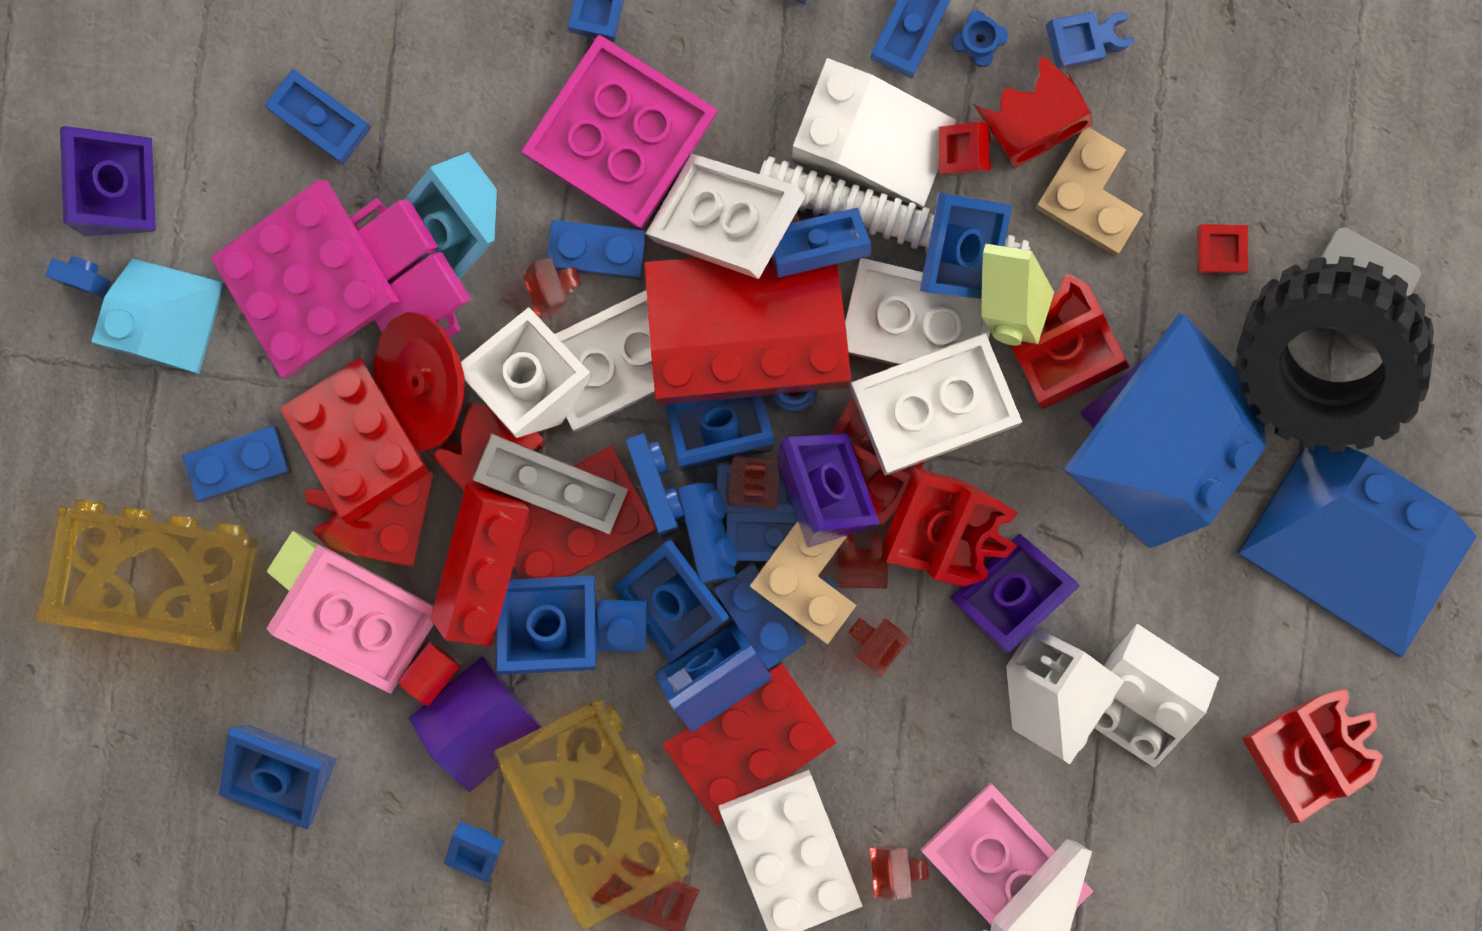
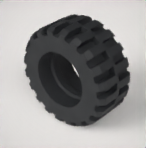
M1339 256L1338 264H1327L1325 257L1310 259L1305 270H1301L1300 266L1295 264L1282 271L1280 281L1271 279L1261 289L1259 298L1253 300L1248 310L1236 350L1238 357L1235 363L1236 379L1242 382L1240 393L1246 404L1249 406L1256 404L1253 415L1262 425L1266 426L1271 422L1276 426L1275 435L1286 441H1289L1290 437L1301 440L1300 447L1315 450L1316 445L1329 446V452H1345L1346 445L1355 444L1357 450L1374 446L1375 437L1380 436L1382 440H1388L1399 432L1400 422L1403 424L1410 423L1418 413L1419 402L1425 400L1429 388L1434 353V330L1431 318L1424 316L1425 304L1418 294L1406 295L1408 288L1406 281L1397 274L1393 275L1390 279L1382 275L1384 267L1370 261L1366 268L1353 265L1355 258ZM1314 328H1343L1353 331L1368 340L1381 356L1382 364L1369 375L1357 380L1347 382L1327 381L1311 375L1299 366L1289 351L1288 343L1301 333Z

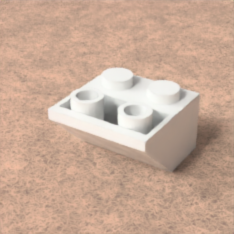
M1136 624L1112 652L1104 667L1121 678L1124 683L1116 693L1113 703L1105 710L1094 728L1155 768L1206 714L1219 677L1139 624Z
M1035 628L1024 638L1006 666L1012 729L1066 763L1071 764L1077 753L1085 746L1088 736L1105 710L1113 703L1115 695L1124 681L1086 652Z

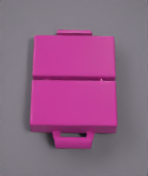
M375 198L351 216V221L399 300L398 304L374 320L381 332H384L392 319L406 312H416L429 315L437 323L446 319L450 326L444 330L449 339L459 333L461 330L454 312L471 301V298L443 253H435L438 245L410 200H399L390 208H387L378 198ZM378 210L380 215L363 228H360L358 223Z

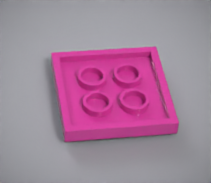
M598 35L521 153L533 163L638 230H642L681 172L691 153L694 152L717 117L718 110L606 38Z
M317 180L210 257L281 378H291L399 303L394 291L328 180Z

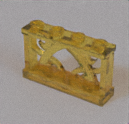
M78 499L75 500L74 508L58 507L57 516L59 517L43 602H39L36 621L223 652H239L242 633H240L255 548H257L258 538L245 536V526L217 522L216 531L198 529L199 519L170 514L169 523L167 524L151 521L152 511L123 507L121 516L105 514V504ZM91 526L103 530L106 537L104 543L100 546H95L91 541L87 540L90 552L94 556L101 558L95 565L84 561L78 554L75 546L78 534ZM117 526L146 531L122 542V536ZM169 534L197 538L199 540L190 547L187 553ZM156 547L176 568L185 586L173 587L160 594L150 606L147 617L138 616V601L132 587L123 578L113 573L134 556ZM211 547H222L229 552L232 558V569L221 581L206 584L202 575L211 574L216 571L221 562L210 565L205 561L204 554ZM71 565H73L78 570L87 573V575L77 588L70 605L64 604L70 569ZM105 582L115 586L122 594L121 603L117 607L110 608L105 603L106 595L113 592L109 589L101 588ZM229 589L222 630L215 629L214 613L209 593H217ZM189 595L191 602H178L184 608L183 615L180 618H173L168 613V603L176 597Z
M600 698L495 750L493 753V757L580 931L599 923L688 875L689 872L685 864L691 862L690 855L678 835L671 838L663 822L669 816L660 796L656 791L649 794L641 779V776L646 774V769L640 756L634 748L627 751L618 734L624 731V726L612 704L605 707ZM580 727H588L595 730L602 741L601 751L598 754H589L585 749L584 740L577 750L578 762L568 761L566 745L572 731ZM557 736L556 753L558 761H543L523 765L519 757L520 754ZM612 757L623 778L602 769ZM554 778H562L564 799L561 804L551 806L545 802L543 793L548 788H554L558 791V785ZM573 780L599 786L620 798L618 823L608 848L597 838L585 833H568L559 837L554 826L562 821L571 809L575 793ZM638 808L649 829L634 831ZM648 842L659 852L660 865L657 871L650 877L634 876L620 862L624 854L632 862H647L639 856L638 849L641 844ZM581 844L588 845L602 859L597 865L594 857L589 854L588 863L579 865L573 857L575 848ZM613 873L627 885L634 888L596 909L590 899Z

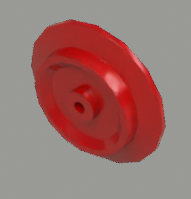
M406 312L392 319L380 336L374 358V378L416 450L424 452L443 445L455 429L464 399L465 376L460 357L443 327L427 314Z

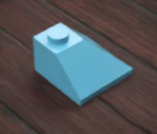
M469 152L430 167L405 198L410 200L437 243L438 248L435 249V253H443L459 280L462 279L495 240L497 189Z
M132 258L104 297L91 342L110 351L199 374L225 283Z

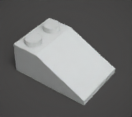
M827 58L793 144L792 159L924 208L939 168V127L955 125L957 120L869 73Z
M1066 839L993 919L990 931H1070L1092 851L1076 841Z

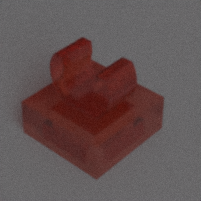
M551 257L534 261L523 273L534 311L539 318L554 315L566 303L565 296L574 293V288L581 286L576 267L556 272Z
M733 456L728 505L776 510L780 467L777 460Z
M854 534L847 535L844 542L845 548H838L837 569L839 588L887 589L888 566L887 562L881 557L882 543L879 534H873L870 549H856Z
M859 618L848 632L856 641L863 645L856 657L880 677H882L910 640L901 629L886 618L877 629H874L867 622Z
M890 845L870 847L874 895L876 897L891 900L912 898L911 881L929 879L927 859L917 860L916 857L908 858L907 848Z

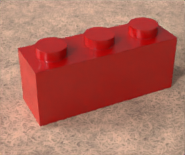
M466 483L430 617L445 640L492 646L529 512L527 506L519 498L491 487Z

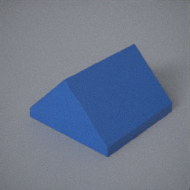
M938 192L920 291L982 299V266L985 244L1005 246L1013 205Z
M762 396L666 405L681 471L774 450V438Z
M671 539L613 586L623 600L647 601V633L670 663L730 619L705 584L700 582L699 576Z
M594 576L510 580L497 625V674L596 670L598 627Z
M734 620L683 653L672 663H668L654 673L668 702L691 732H694L773 679Z
M249 724L232 727L227 734L219 795L309 829L337 758Z

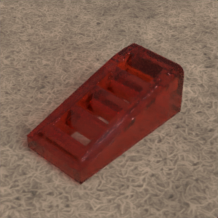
M606 850L587 895L597 903L665 930L683 931L699 889ZM617 869L624 870L614 894L608 893ZM637 875L642 877L631 903L625 899L634 877ZM653 884H659L660 888L651 909H645L644 906ZM671 890L679 892L669 918L662 916V912Z

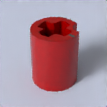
M428 642L397 682L410 695L429 707L461 665L432 642Z

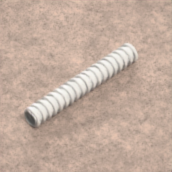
M771 156L764 160L760 175L795 185L806 195L798 208L799 211L805 212L807 208L813 210V216L818 217L820 213L828 215L858 208L865 228L869 229V234L875 235L877 231L883 233V239L889 240L890 236L897 238L898 244L902 245L904 241L911 242V248L917 249L918 245L926 247L925 252H927L934 217L933 214L929 213L930 208L924 207L920 211L915 209L916 204L910 202L908 206L901 204L902 199L895 198L893 202L887 200V194L882 193L878 197L873 195L874 190L868 188L866 192L860 191V186L857 184H853L852 188L845 186L844 180L839 179L838 183L831 181V176L817 177V171L811 170L809 174L803 172V167L797 165L796 169L789 168V162L783 161L780 165L775 163V158ZM1008 235L1004 247L1030 251L1029 241L1023 239L1021 243L1014 241V236Z

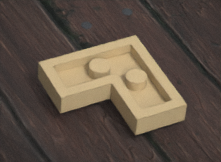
M1089 127L1083 130L1035 209L1116 257L1143 215L1140 211L1103 190L1126 149Z
M799 522L795 524L749 586L826 644H829L857 606L818 577L846 539V536L807 548Z

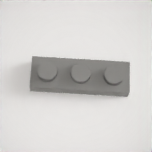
M494 434L490 435L473 476V480L608 534H610L628 491L624 486Z

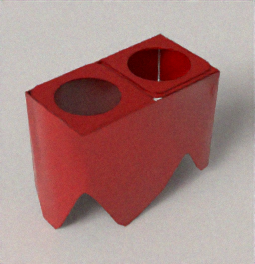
M1041 56L1038 63L1040 78L1037 79L1035 92H1021L1010 88L1003 89L1000 112L973 104L983 121L989 123L990 132L1014 169L1093 125L1091 112L1064 62L1063 65L1069 78L1048 59Z
M473 403L461 429L462 447L451 441H445L442 445L443 450L438 449L434 453L435 458L429 453L427 454L465 491L466 483L489 487L474 481L473 476L491 434L536 452L541 451L546 446V442L538 432L516 438L487 405Z

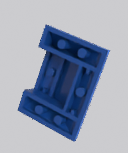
M1179 313L1065 467L1064 471L1140 542L1149 548H1153L1211 524L1265 450V427L1253 415L1256 404L1249 406L1244 402L1240 393L1242 382L1236 379L1235 367L1186 315Z
M1316 445L1315 450L1302 448L1237 554L1398 657H1403L1477 536L1452 507L1370 455L1347 446L1345 447V452H1329V446Z

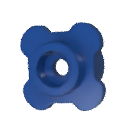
M974 11L968 15L967 24L963 31L953 36L952 46L955 51L965 52L974 58V63L977 66L987 67L992 63L993 53L998 46H1002L1007 42L1008 32L1003 26H998L993 19L986 17L983 12ZM976 36H983L984 42L978 43L976 41Z

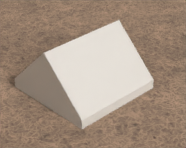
M529 307L461 362L465 376L464 381L516 438L561 425L591 378L590 372Z

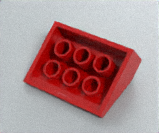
M698 257L644 262L650 347L657 405L849 388L851 373L838 264L778 277L770 258L760 278L757 279Z

